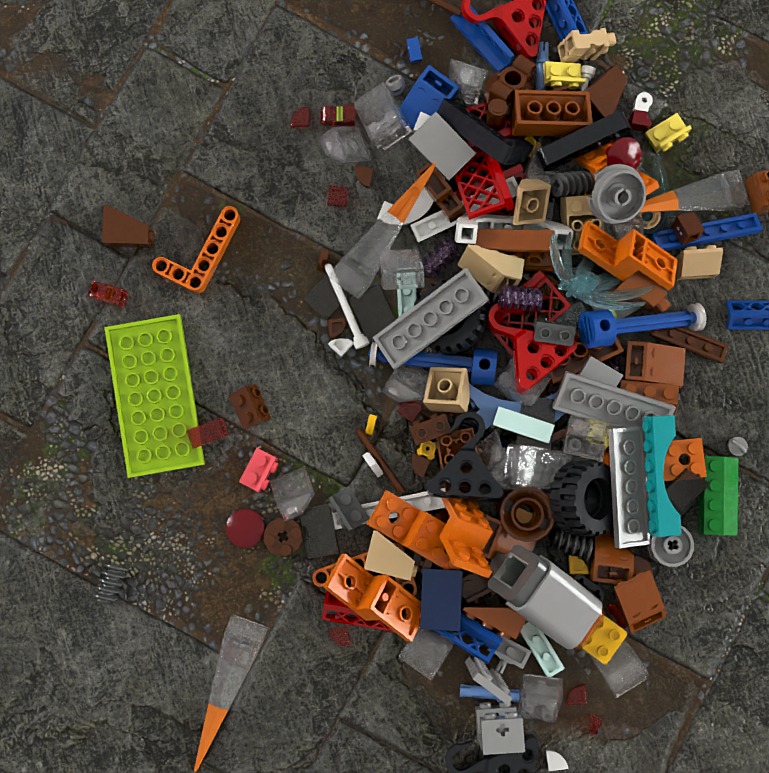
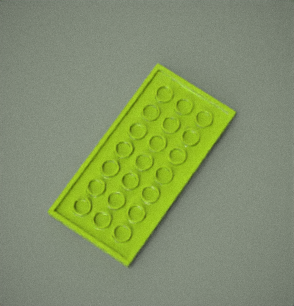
M177 314L104 327L127 477L133 478L205 465L181 315Z

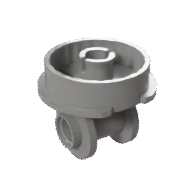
M613 164L603 168L601 171H595L594 180L596 184L592 196H588L587 200L594 216L610 224L626 222L637 216L646 200V187L640 174L634 168L624 164ZM622 192L621 197L618 199L619 193Z

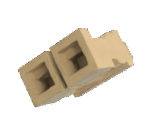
M606 28L593 30L590 34H580L579 30H572L557 46L560 61L563 63H573L578 59L587 60L590 58V60H595L601 54H605L609 46L616 44L615 33H607Z

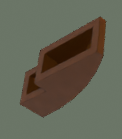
M431 162L415 173L418 179L432 165ZM434 168L424 188L445 217L452 223L465 214L466 209L449 184Z

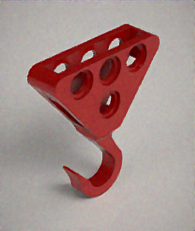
M462 0L461 12L468 22L479 24L491 20L517 56L522 54L530 60L537 55L546 0H514L482 15H476L471 11V0Z
M500 302L490 309L487 323L493 332L507 336L513 341L516 391L519 394H525L568 359L577 349V342L574 340L572 346L538 342L533 339L534 331L499 325L495 321V313L505 311L511 314L522 315L524 310L516 308L510 303ZM528 347L534 348L536 353L529 352ZM555 350H560L563 356H558ZM541 362H546L549 368H544ZM526 374H532L535 380L528 379Z

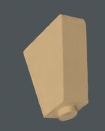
M373 530L364 569L409 581L411 576L415 577L418 568L417 565H414L415 560L380 532Z

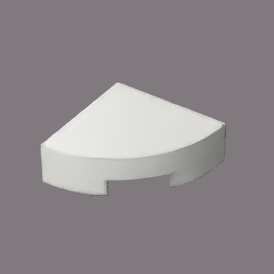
M344 338L334 339L328 343L341 358L354 345L353 341Z
M366 452L362 455L376 476L380 477L383 471L371 454Z
M545 750L548 771L568 769L565 759L559 753L553 750Z

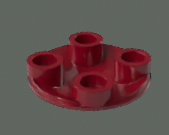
M624 137L615 141L612 146H608L605 151L607 166L624 164L636 169L642 156L639 143L633 138Z
M238 510L227 521V536L238 547H252L259 543L264 535L265 526L261 515L253 510Z

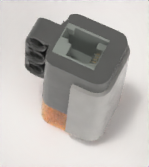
M521 545L513 546L506 555L498 551L489 564L493 574L488 581V587L508 601L506 605L566 649H582L605 616L602 602L550 560L541 555L537 556Z

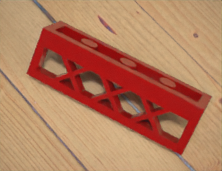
M326 591L322 620L394 632L380 620L365 621L334 595ZM327 610L335 611L337 614H327ZM354 614L356 618H349L347 615Z

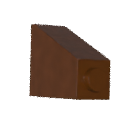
M617 64L605 70L583 91L590 93L592 116L596 121L614 113L627 82L624 71Z
M104 205L102 243L106 247L151 248V243L155 240V233L149 225L108 205Z

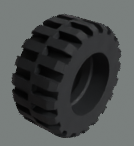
M441 279L437 280L436 285L433 283L427 286L428 290L426 292L424 290L421 291L419 295L422 297L420 300L416 299L414 305L418 304L447 281ZM485 303L467 316L463 326L457 332L449 335L443 334L429 344L428 347L442 354L458 355L459 352H468L469 347L474 348L477 346L478 343L476 341L479 338L483 339L485 336L483 331L488 328V323L486 322L489 313L486 311L487 304Z
M575 460L566 463L555 474L554 482L550 486L551 494H549V500H551V505L549 506L550 510L553 511V519L568 534L591 537L605 534L613 527L610 467L600 461ZM585 490H586V492H587V503H586V507H585V504H584V494H585Z

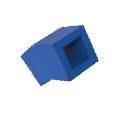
M418 37L406 39L410 64L421 62L422 55Z

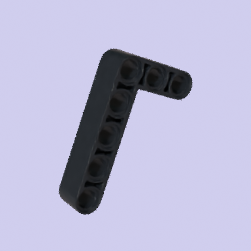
M448 98L443 99L437 110L441 118L454 131L504 165L524 164L534 148L525 139L505 138Z
M617 111L542 147L536 154L543 170L550 171L613 140L617 141L624 137L634 139L624 112Z

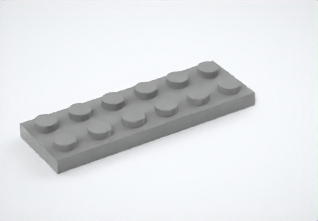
M465 268L372 338L392 368L396 370L488 302L489 298L470 271Z
M565 371L552 404V408L613 428L642 426L644 417L673 415L676 408L672 404L569 371Z
M642 426L608 429L615 548L651 544V535L648 529L646 452L643 447L645 432Z
M468 656L465 664L472 679L508 705L513 699L509 693L511 690L500 674L493 668L488 670L485 663L478 658Z

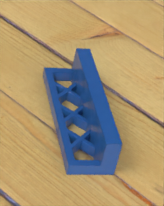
M546 0L545 8L560 41L565 39L572 30H578L577 27L580 30V34H589L573 0Z
M470 5L471 11H472L474 14L479 15V14L474 10V8ZM453 14L450 17V21L495 72L504 70L512 63L514 54L486 22L473 24L468 22L463 15L459 17Z
M726 301V308L729 314L726 322L727 330H769V301ZM733 307H739L742 310H733ZM752 307H757L761 310H755Z
M461 613L460 627L462 632L456 631V633L450 634L446 630H434L486 664L489 663L503 638ZM469 635L472 638L473 644H465L461 636ZM485 645L491 649L487 657L480 653L478 646Z

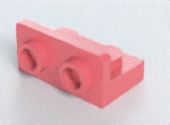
M256 448L239 482L258 493L261 490L265 491L270 481L267 479L269 474L274 473L279 464L276 462L278 458Z

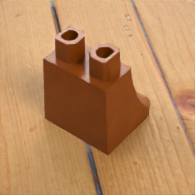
M768 169L756 172L744 180L752 213H756V215L769 213Z
M639 270L625 281L619 282L606 295L609 300L628 301L641 307L644 311L650 309L654 314L663 313L671 305L664 298L667 295L666 291L657 282Z

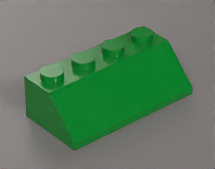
M704 456L707 477L699 478L698 534L738 535V458Z

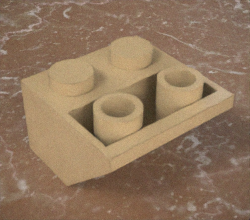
M716 245L705 246L704 249H697L695 246L685 248L684 251L675 257L678 259L676 268L677 280L715 278L720 274L723 248H716Z

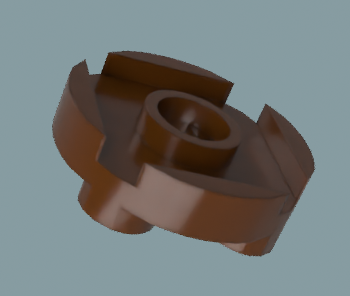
M277 518L271 521L264 531V543L267 549L277 556H288L296 552L302 544L303 535L301 528L291 518ZM285 531L287 532L288 540L281 542L279 541L280 537L278 534Z

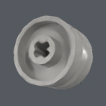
M681 526V535L657 537L651 535V544L645 545L649 557L654 562L668 567H678L685 564L691 558L694 551V540L691 533Z

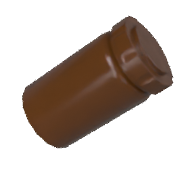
M499 98L493 99L488 105L486 124L495 131L501 130L505 124L508 107L504 100Z

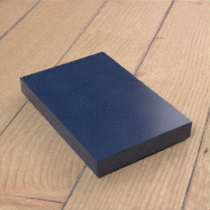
M423 568L420 629L460 631L463 570Z

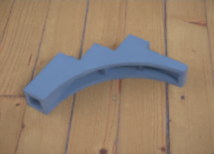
M469 383V405L472 409H478L476 413L483 418L485 430L493 424L498 407L529 417L534 416L535 419L553 424L565 414V412L552 408L557 393L534 401L512 402L484 394Z

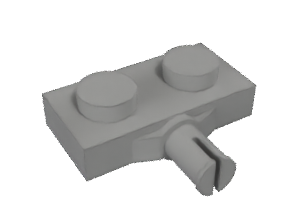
M496 632V635L503 638L494 653L501 659L495 670L503 674L507 663L514 664L523 669L532 651L512 640L504 638Z

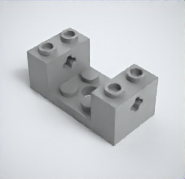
M502 701L499 702V705H491V703L485 702L480 703V706H475L477 739L483 755L525 752L523 718L521 714L517 715L514 704L510 702L507 705Z

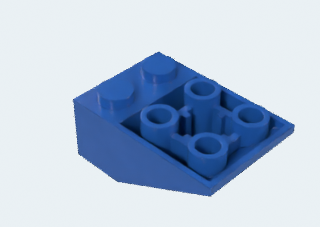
M428 65L412 87L395 117L414 129L420 112L432 116L437 112L444 98L452 101L456 98L459 86Z

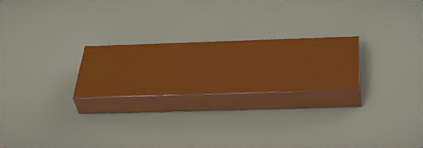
M684 327L652 330L650 335L671 345L686 348L689 352L720 364L723 363L729 346Z

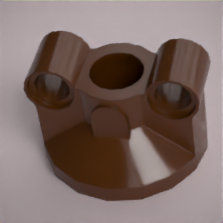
M520 54L511 67L491 75L487 79L483 90V98L487 107L493 99H502L507 103L508 107L506 117L511 118L514 90H535L532 77L537 64Z
M530 486L520 487L508 494H503L495 509V512L500 514V521L506 533L514 539L523 542L537 541L546 536L554 523L553 511L550 510L549 506L551 505L549 496L540 489ZM521 506H526L532 511V519L527 523L519 522L516 517L517 509Z

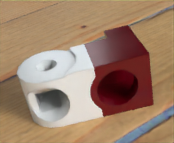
M647 92L640 93L633 103L631 122L629 124L631 130L646 132L651 127L652 119H647V115L653 98Z

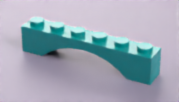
M675 415L644 417L642 428L645 432L643 447L646 452L648 529L652 536L681 535L680 514L668 498L663 477L666 453L670 443L676 436Z

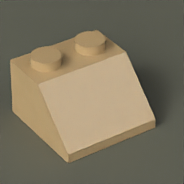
M538 178L521 180L517 190L513 225L545 222L551 189L550 184Z
M430 367L423 400L427 408L434 412H467L470 399L468 370L466 368Z

